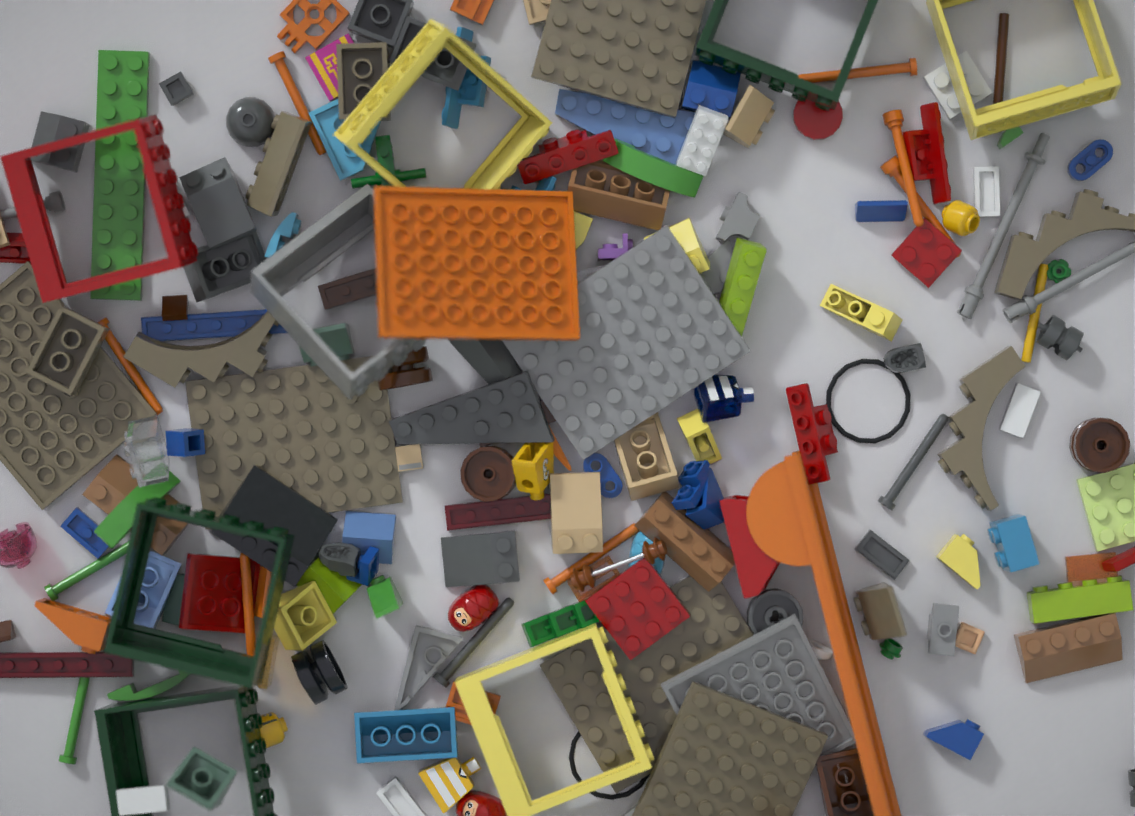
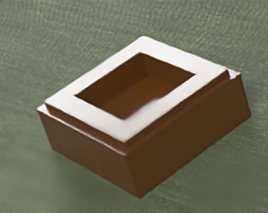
M162 296V320H188V296Z

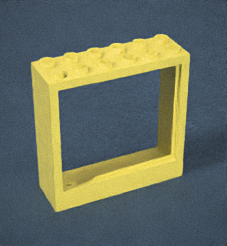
M973 0L926 1L970 140L1116 98L1121 81L1093 0H1073L1098 76L1085 79L1083 83L1065 87L1064 85H1058L979 109L974 108L942 10Z
M430 19L333 135L393 187H407L362 149L359 144H362L370 135V131L376 123L390 113L445 47L521 115V118L464 184V189H500L502 182L515 173L518 163L531 154L534 144L547 135L552 122L446 26Z
M594 623L456 678V687L507 816H531L652 768L651 761L655 760L649 743L643 744L641 739L645 737L640 720L634 721L632 716L636 711L631 697L625 698L623 693L627 688L622 674L616 675L614 667L618 665L612 650L607 651L604 645L608 643V639L603 626L598 628L597 624ZM592 638L604 669L603 679L635 760L532 800L498 715L493 714L481 681Z

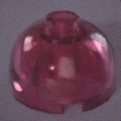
M28 522L16 524V530L8 532L7 528L0 532L1 567L13 568L17 566L18 569H21L31 562L30 557L36 551L37 540Z

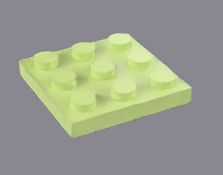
M1135 463L1106 473L1101 472L1076 479L1096 551L1134 542Z

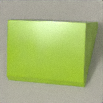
M320 558L307 568L296 584L299 587L315 581L332 614L362 585L347 580L346 576L340 575L336 571L329 570L326 565L322 564Z

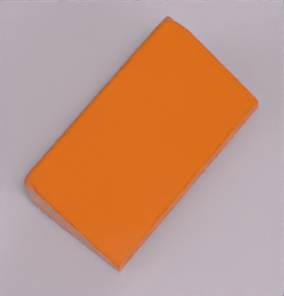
M260 566L254 616L260 618L263 616V608L265 607L272 572L263 566Z

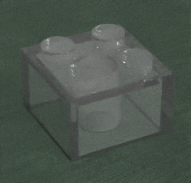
M158 415L129 421L128 431L124 432L126 442H123L126 457L130 456L131 458L130 473L132 479H137L139 487L169 481L170 457L167 456V447Z

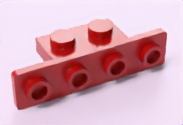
M932 102L920 106L923 130L903 132V138L914 181L930 180L933 203L939 204L951 201V186L948 180V163L945 157L944 136L942 135L940 121L941 113L938 102Z
M573 130L568 132L565 137L546 139L541 145H538L539 154L522 159L517 166L523 183L529 184L617 155L619 152L611 130L588 137L586 130Z
M808 383L787 387L786 394L807 483L811 485L829 481L830 474L825 456L837 453L838 450L828 406L824 404L814 407Z

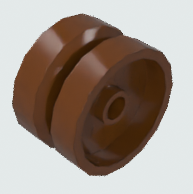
M427 346L422 347L418 351H411L407 355L406 360L399 366L393 365L390 368L392 373H387L384 378L378 381L379 390L433 381L431 368H415L414 365L426 362L429 359Z
M1091 418L1084 420L1075 427L1070 436L1069 449L1072 458L1080 467L1087 471L1106 473L1116 470L1125 462L1129 454L1130 440L1126 430L1118 422L1108 418ZM1098 441L1103 444L1102 449L1097 448Z
M497 446L480 447L470 452L464 459L460 470L461 482L466 492L473 498L481 501H496L509 495L516 487L512 459L514 457L507 450ZM488 469L492 470V478L486 477L485 471H488Z

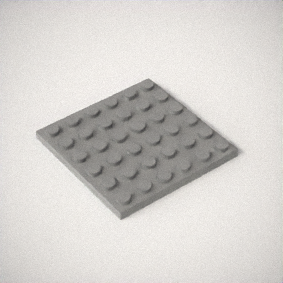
M795 614L661 683L676 715L681 708L692 681L826 733L828 738L820 756L837 753L856 743L852 726Z

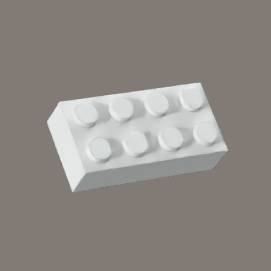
M699 105L677 158L676 166L706 176L727 125L728 115Z

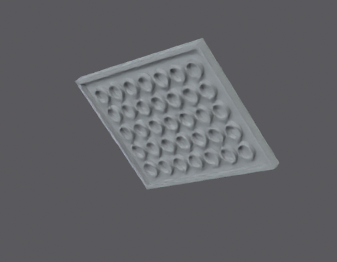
M668 225L577 284L580 339L578 341L502 340L522 371H528L535 390L583 460L750 352L749 347Z

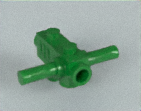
M390 135L375 137L378 162L402 182L427 178L425 168L407 171L395 170ZM375 173L373 176L351 179L352 189L364 187L366 184L369 186H392L378 173Z

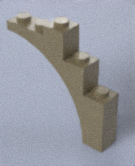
M1084 189L1083 192L1076 193L1068 219L1065 218L1066 214L1053 210L1051 214L1046 213L1043 215L1036 241L1033 240V235L1024 232L1011 236L994 293L1016 300L1022 299L1026 286L1034 272L1059 246L1089 232L1101 230L1135 232V214L1129 213L1128 216L1119 214V209L1105 206L1102 209L1104 199L1098 197V192Z
M267 311L255 324L242 333L221 342L201 346L170 344L138 332L123 357L176 388L179 382L184 384L191 372L187 368L215 382L217 377L223 378L228 370L229 365L226 362L253 377L256 371L261 373L268 362L265 359L267 351L262 349L260 345L263 347L267 345L272 336L269 330L273 324L278 326L279 323Z
M1012 346L1006 347L959 379L962 384L959 386L961 392L967 399L971 397L972 401L950 415L949 419L951 422L948 425L956 436L960 434L962 438L937 454L940 457L938 464L945 473L950 472L951 475H956L961 471L963 474L960 476L962 482L968 489L972 487L977 494L974 496L977 504L981 509L986 507L989 511L998 507L999 504L992 494L984 471L982 458L983 432L988 414L998 394L1015 374L1026 367Z

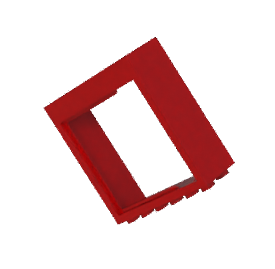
M157 115L0 156L42 303L182 268L198 261V249L196 244L192 242L190 235L191 224L189 219L185 218L183 211L184 199L181 193H178L176 186L177 174L171 168L169 161L170 150L168 145L164 143L162 136L164 129ZM134 130L144 164V175L168 258L67 283L31 157Z

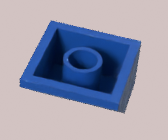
M693 60L681 109L696 112L698 106L701 105L728 115V120H730L741 73L736 72V75L723 71L720 66H710Z

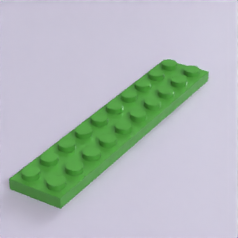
M98 50L96 130L148 117L149 52ZM134 130L100 138L95 141L91 277L143 264L146 178ZM142 278L92 290L90 299L142 301Z

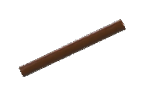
M999 13L993 104L1003 102L1009 25L1008 13Z

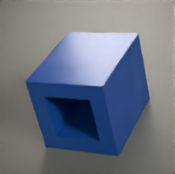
M184 428L166 431L167 456L189 457L205 454L204 429Z

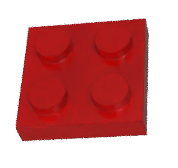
M924 217V224L921 227L916 226L891 256L929 288L961 253L962 249Z

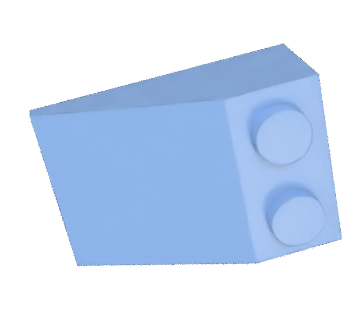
M150 550L134 624L156 628L182 565L181 563ZM120 580L105 611V615L112 618Z

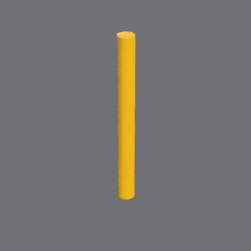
M1047 264L1039 265L1033 296L1045 290ZM1042 303L1037 305L1036 312L1029 316L1021 358L1022 362L1031 363Z

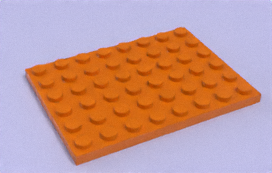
M375 186L373 188L378 338L578 341L580 339L573 192Z

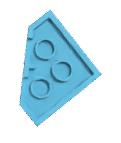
M338 99L309 112L310 118L340 181L362 172L366 163L333 135L342 125L339 120ZM378 121L371 129V133L365 141L359 144L368 154H370L381 121Z

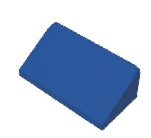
M906 200L858 201L855 204L856 222L904 221L908 202Z

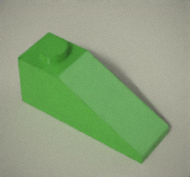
M381 575L371 581V586L367 588V592L376 619L402 606L403 601L391 576L385 579L384 575Z

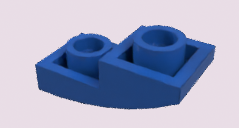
M708 460L691 461L684 466L683 472L678 478L682 487L678 490L676 497L672 501V505L676 510L690 509L697 506L708 478L710 465Z

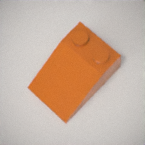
M47 598L35 602L34 606L74 644L82 646V651L96 654V652L105 649L112 618Z

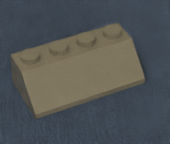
M281 111L280 115H275L271 126L274 129L272 138H267L263 147V152L266 153L263 162H258L254 171V175L257 176L255 184H250L245 196L246 199H249L247 206L271 217L279 214L312 125L311 121L285 111Z

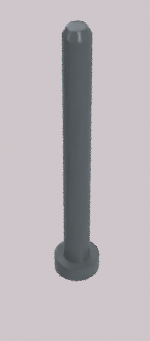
M941 414L886 496L879 498L878 502L890 510L894 509L896 506L893 503L948 422L949 417L947 415Z
M506 598L441 674L437 672L433 676L440 684L447 688L450 684L449 678L511 609L514 601L511 598Z

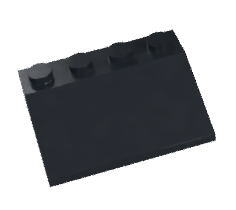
M256 465L252 467L219 515V517H225V515L239 517V522L242 523L249 521L264 523V528L267 529L274 528V526L286 528L289 530L288 534L295 535L285 581L294 587L338 521L337 518ZM211 529L212 534L273 572L279 542L250 535L243 537Z

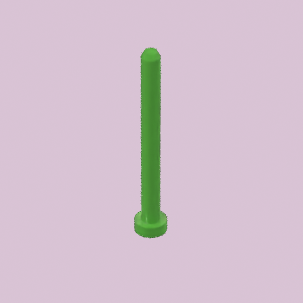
M129 541L52 586L49 583L44 586L52 601L57 600L59 593L126 555Z
M90 677L79 678L64 755L60 754L59 762L76 764L77 757H74Z

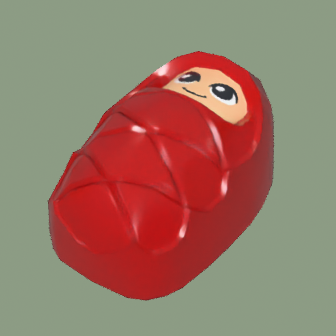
M475 585L458 596L449 606L448 621L457 631L467 632L473 630L494 613L498 608L499 599L488 585Z
M470 790L456 804L455 812L457 816H507L500 798L481 791Z

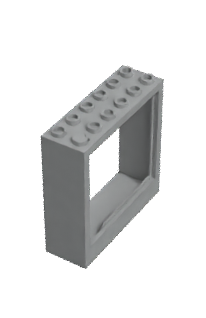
M368 184L251 271L250 292L349 400L355 395H362L369 387L368 385L374 380L380 381L388 373V369L393 365L399 366L402 364L411 351L420 350L425 345L427 339L397 338L358 370L351 373L282 296L302 281H307L374 230L373 189Z

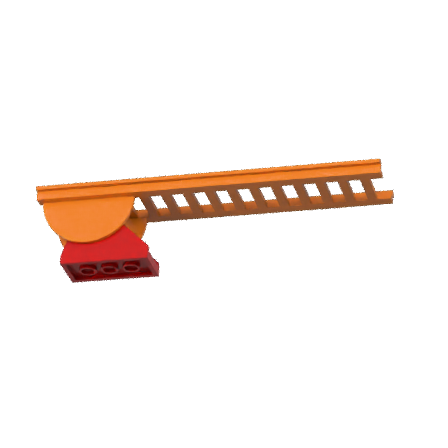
M800 451L792 452V455L784 457L785 461L773 466L760 476L749 496L733 495L719 501L743 597L745 599L758 596L761 591H764L780 563L791 566H812L874 816H901L818 483L808 485Z

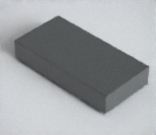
M870 529L855 548L856 551L894 580L910 561Z

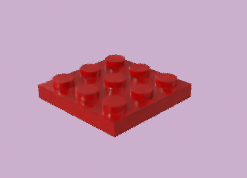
M187 553L179 628L245 633L240 557ZM250 558L253 608L255 609L260 564Z
M645 558L639 559L585 600L630 661L691 615L655 567L647 562Z

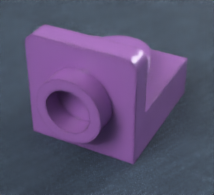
M623 233L622 248H618V244H603V248L598 249V260H615L633 248V239H628V233Z

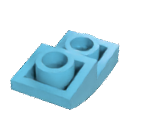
M291 212L282 221L273 234L264 257L269 258L285 246V242L282 241L283 237L293 239L294 234L298 235L301 220H298L299 215L297 213Z

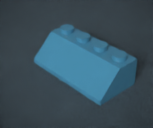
M455 707L354 713L357 763L458 757Z

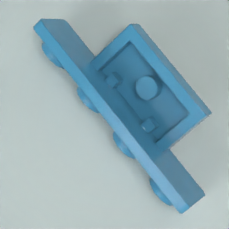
M457 27L455 35L472 42L473 31L464 27ZM479 56L483 61H485L490 66V57ZM468 68L459 91L446 86L445 107L442 110L443 126L458 129L462 105L484 106L487 85Z

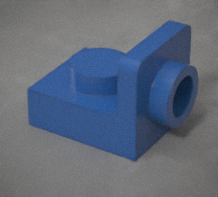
M370 546L364 555L361 554L357 562V568L359 569L357 576H346V579L369 586L379 571V549Z

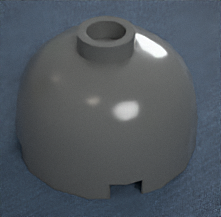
M245 97L236 101L229 108L226 116V128L230 136L238 144L247 147H258L265 144L267 138L272 137L274 129L271 126L275 114L264 100L256 97Z

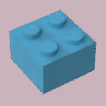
M1016 514L989 522L991 528L987 529L991 543H995L998 552L994 553L998 567H1002L1003 570L1011 573L1040 564L1025 515Z

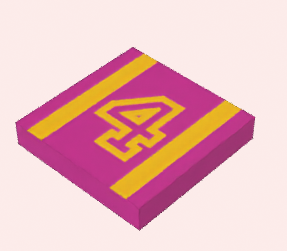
M349 33L305 57L330 102L338 98L336 44L354 43Z

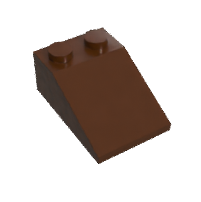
M858 749L819 756L816 767L826 816H874Z

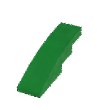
M586 599L521 625L529 646L534 647L553 638H558L597 623L600 620L587 605Z

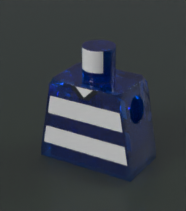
M713 375L694 388L693 395L702 423L738 417L741 414L742 403L754 402L753 388H739L736 377L733 375Z

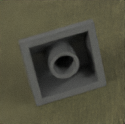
M41 111L32 147L88 133L90 124L62 115ZM85 143L33 156L31 160L77 173Z

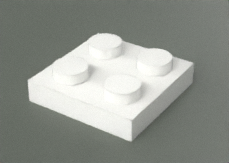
M965 51L958 55L974 105L992 94V91L968 52ZM945 63L924 76L923 79L950 120L961 113V109Z

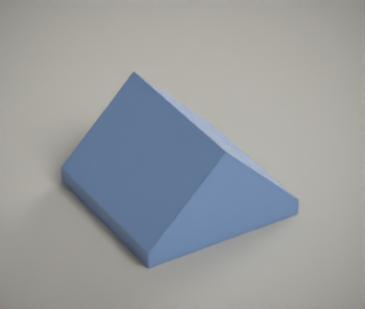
M346 511L342 543L356 546L363 555L370 546L378 548L379 563L392 564L396 515Z

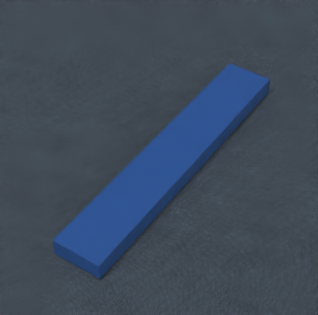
M267 310L188 314V320L163 321L162 316L141 317L142 333L159 341L234 337L255 324ZM273 324L269 330L271 334L288 333L280 324L278 326Z

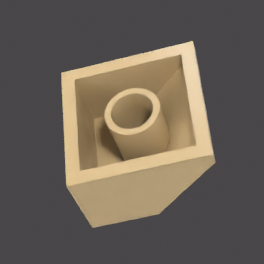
M749 85L723 134L747 148L750 147L751 143L756 145L763 133L759 130L762 123H769L775 112L771 108L774 102Z

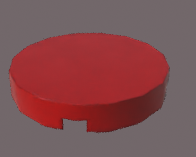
M808 99L805 102L798 100L793 110V122L797 130L812 140H823L832 136L840 127L843 119L839 100L835 110L831 108L829 111L819 109L815 106V102Z

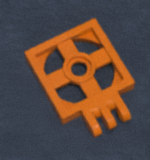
M293 0L280 13V16L288 24L277 37L282 40L289 34L290 37L284 42L287 47L294 41L298 42L292 48L295 54L306 42L317 50L350 13L337 0H320L318 4H311L308 0ZM331 4L335 6L337 13L333 24L325 17L324 13ZM296 5L305 12V17L298 25L294 21ZM314 9L320 13L317 19L310 17V12ZM312 24H318L325 30L320 36H310L305 33Z

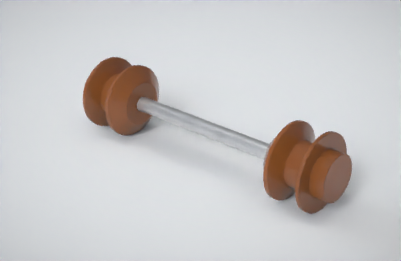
M654 537L653 544H649L647 541L643 542V553L596 571H593L586 564L583 565V570L580 572L573 568V574L570 575L571 582L574 588H579L581 592L585 590V585L594 588L596 583L595 576L645 558L647 562L654 565L655 559L658 557L665 561V555L668 554L667 547L663 540L659 541L657 537Z

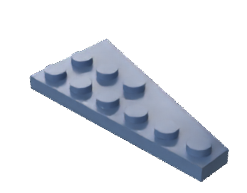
M559 89L555 115L594 135L611 130L614 138L635 146V149L675 165L696 113L678 109L676 117L672 118L591 94Z

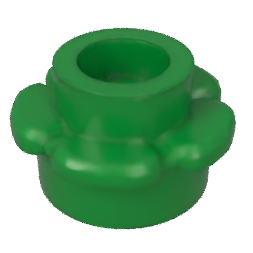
M1063 259L1051 261L1048 264L1047 277L1055 283L1070 277L1071 269L1068 267V262ZM1057 269L1061 270L1060 274L1057 273Z
M887 638L879 644L880 652L886 658L893 660L894 657H901L900 652L903 647L897 641Z

